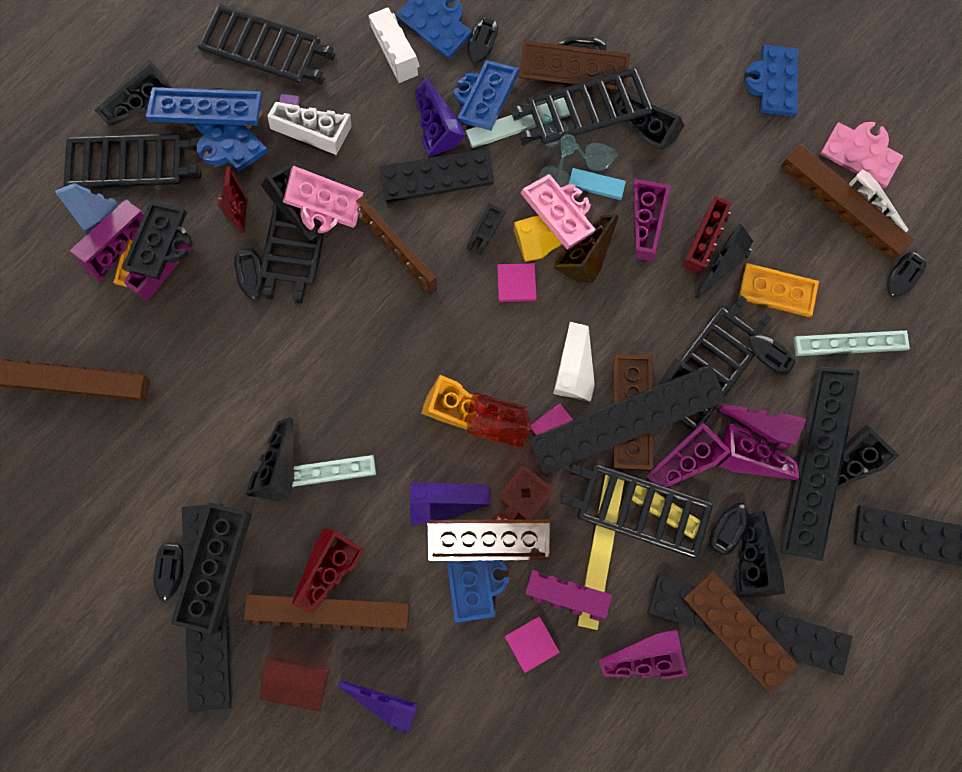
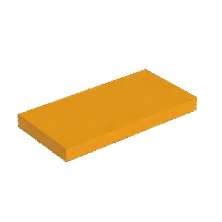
M746 263L738 298L742 295L748 299L747 302L811 317L813 315L819 281Z

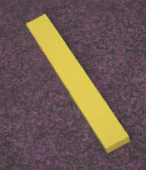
M608 475L604 476L598 514L610 479ZM617 480L605 520L617 523L624 485L623 480ZM595 525L584 587L602 592L605 591L615 531ZM582 612V615H579L577 626L598 630L599 621L590 619V614Z

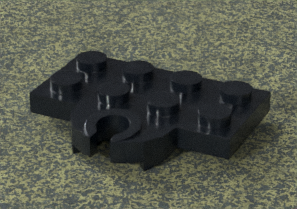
M150 201L122 269L126 272L160 280L166 263H176L187 257L189 253L185 249L177 250L178 246L183 243L188 247H192L191 237L182 228L187 211L183 208Z

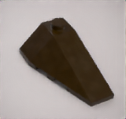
M602 215L592 225L596 229L594 233L578 242L570 251L566 250L554 268L578 283H593L602 268L619 218L618 215Z

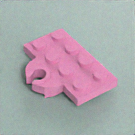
M838 122L820 155L856 174L863 169L870 173L882 188L887 187L903 155L887 147L889 137L885 128L881 126L877 131L878 135L874 136L870 133V129L875 126L876 122H865L855 130Z
M293 166L283 202L301 209L302 221L310 230L315 225L313 219H318L322 224L318 229V233H324L331 230L337 222L352 228L356 226L358 218L356 200L363 196V192Z
M549 174L522 189V196L566 249L590 236L596 230L585 217L591 206L588 197L584 198L581 203L574 199L578 198L583 192L575 188V185H566L561 188Z

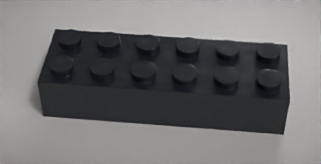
M207 503L171 620L172 625L207 634L217 633L251 520V513Z

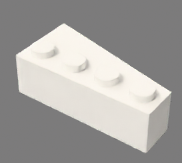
M387 7L368 15L370 26L398 83L418 76V60L405 38L402 28L399 27L395 14L391 13Z
M275 102L267 116L270 129L337 155L352 127L350 114L344 113L340 115L328 110L327 112L317 111L316 108L310 107L309 109H303L298 105Z

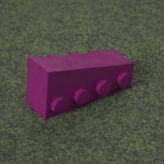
M634 179L635 256L637 259L654 262L671 185Z
M127 200L123 201L70 250L82 268L100 283L104 279L102 275L107 268L111 270L115 263L113 261L117 255L125 252L128 241L134 240L144 217L142 211Z
M183 243L178 246L177 250L185 249L188 252L192 247H188ZM179 262L166 263L160 280L129 272L124 284L138 296L148 301Z
M533 570L526 590V595L532 596L531 601L543 604V600L551 602V607L562 610V607L565 606L571 608L570 613L580 616L582 612L590 614V619L600 622L602 618H607L613 596L576 583L563 581L550 575H543Z

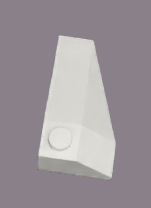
M862 169L849 185L903 231L907 232L908 228L879 183L870 173Z
M570 322L553 394L590 403L595 382L589 327Z

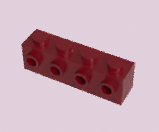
M716 195L714 196L681 267L697 274L702 269L706 270L710 262L708 256L710 253L713 254L717 246L715 240L717 237L720 238L724 227H722L723 222H727L731 212L729 209L732 202Z

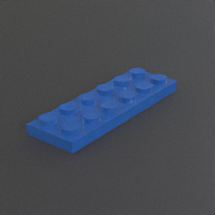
M152 87L146 118L150 122L258 126L262 93L258 91Z

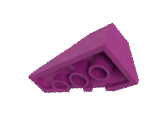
M723 404L718 408L719 413L766 441L777 444L776 447L781 449H788V447L796 445L806 421L805 418L779 413V416H771L764 410L753 411L752 413L748 408Z
M702 423L646 477L653 483L669 487L716 466L731 450L705 423Z
M731 423L728 424L722 441L731 452L718 463V467L737 473L792 480L799 479L797 461L780 450L771 449L763 439L759 441L751 436V431Z
M677 630L655 634L599 660L605 677H629L631 674L641 675L642 678H649V675H658L661 679H671L688 676Z

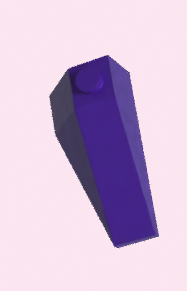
M425 78L415 90L417 108L421 111L422 120L419 121L420 127H423L424 132L422 143L428 156H434L454 149L466 135L450 108L429 79Z
M410 483L411 525H428V520H445L489 505V485Z
M343 680L338 682L337 686L389 725L394 726V730L405 733L406 730H411L418 707L417 703Z

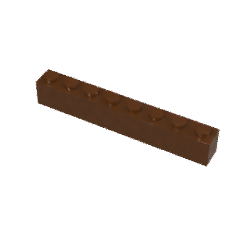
M799 144L782 163L781 167L787 174L792 175L801 186H805L814 197L819 198L825 203L828 209L833 210L839 215L842 221L852 226L856 233L865 237L886 258L892 261L895 260L914 241L911 236L803 145Z
M0 358V387L146 402L150 379L145 377L142 372L132 371V374H126L125 371L113 369V372H106V369L97 367L94 370H87V367L84 366L68 368L64 364L49 366L45 362L30 364L26 360L11 362L10 359Z
M246 595L244 620H250V624L262 625V621H270V625L282 626L283 622H290V626L302 627L303 623H311L310 627L323 628V624H330L331 629H343V625H349L351 630H363V626L371 627V631H383V627L391 628V632H403V629L408 628L410 603L323 599L308 613L292 604L294 597Z

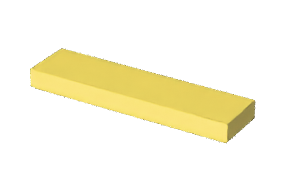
M636 485L632 501L642 507L648 489ZM657 492L654 494L649 512L660 518L665 497ZM672 503L667 524L677 530L683 509ZM691 514L689 515L684 535L694 539L700 520Z

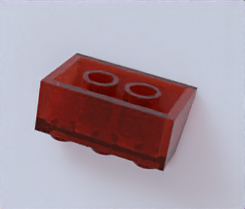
M473 392L467 417V433L488 438L492 441L507 443L511 446L523 447L531 431L527 406Z
M272 657L267 658L261 678L260 699L320 712L330 670Z

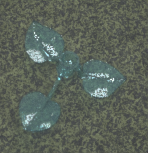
M544 114L541 120L547 136L556 134L557 130L552 117ZM561 120L564 131L569 130L568 125ZM567 134L561 140L544 144L548 147H553L559 143L562 157L558 169L555 166H547L541 170L538 179L540 180L550 174L561 188L568 185L569 174L561 170L565 156L572 154L575 149L583 158H587L586 165L593 171H603L608 168L617 158L618 153L607 145L592 143L586 147V154H584L579 148V144H575L574 136Z

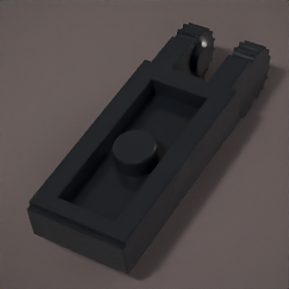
M489 203L475 227L466 249L471 250L476 240L479 239L482 243L478 247L477 254L481 256L502 221L505 211Z

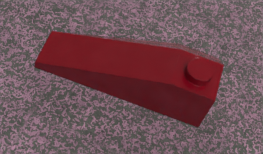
M226 167L221 197H218V207L241 233H245L248 198L231 167Z
M323 528L313 546L292 604L310 613L327 596V592L334 585H338L341 582V578L348 571L351 572L355 568L365 549L338 532Z

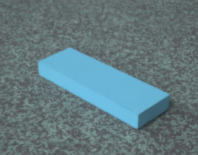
M575 168L572 169L569 185H575V188L618 200L622 198L626 183L623 180Z

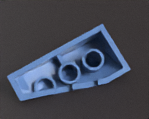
M75 183L55 190L58 197L86 234L119 206L114 199H104L103 195L99 193L97 195L92 194L89 189Z

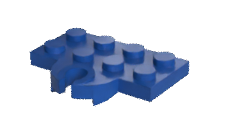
M409 0L396 14L397 20L448 60L472 34V31L461 23L463 9L459 0L456 1V5L453 8L446 6L452 3L453 0Z
M763 45L761 48V61L752 63L745 71L744 75L753 74L757 77V80L750 77L744 80V84L748 89L747 92L760 96V113L795 117L798 113V49Z
M486 60L479 74L465 73L466 76L458 81L459 87L468 88L466 91H461L459 88H455L454 91L457 101L463 106L458 116V121L492 131L519 75V68Z
M194 123L195 127L203 135L198 141L197 151L200 158L203 157L204 162L218 167L228 161L239 173L268 153L267 148L245 125ZM207 151H212L210 154L204 155Z
M502 560L447 561L455 623L495 617L492 596L500 594L506 588L509 577H504L500 581L495 580L493 577V572L496 569L507 570V566Z

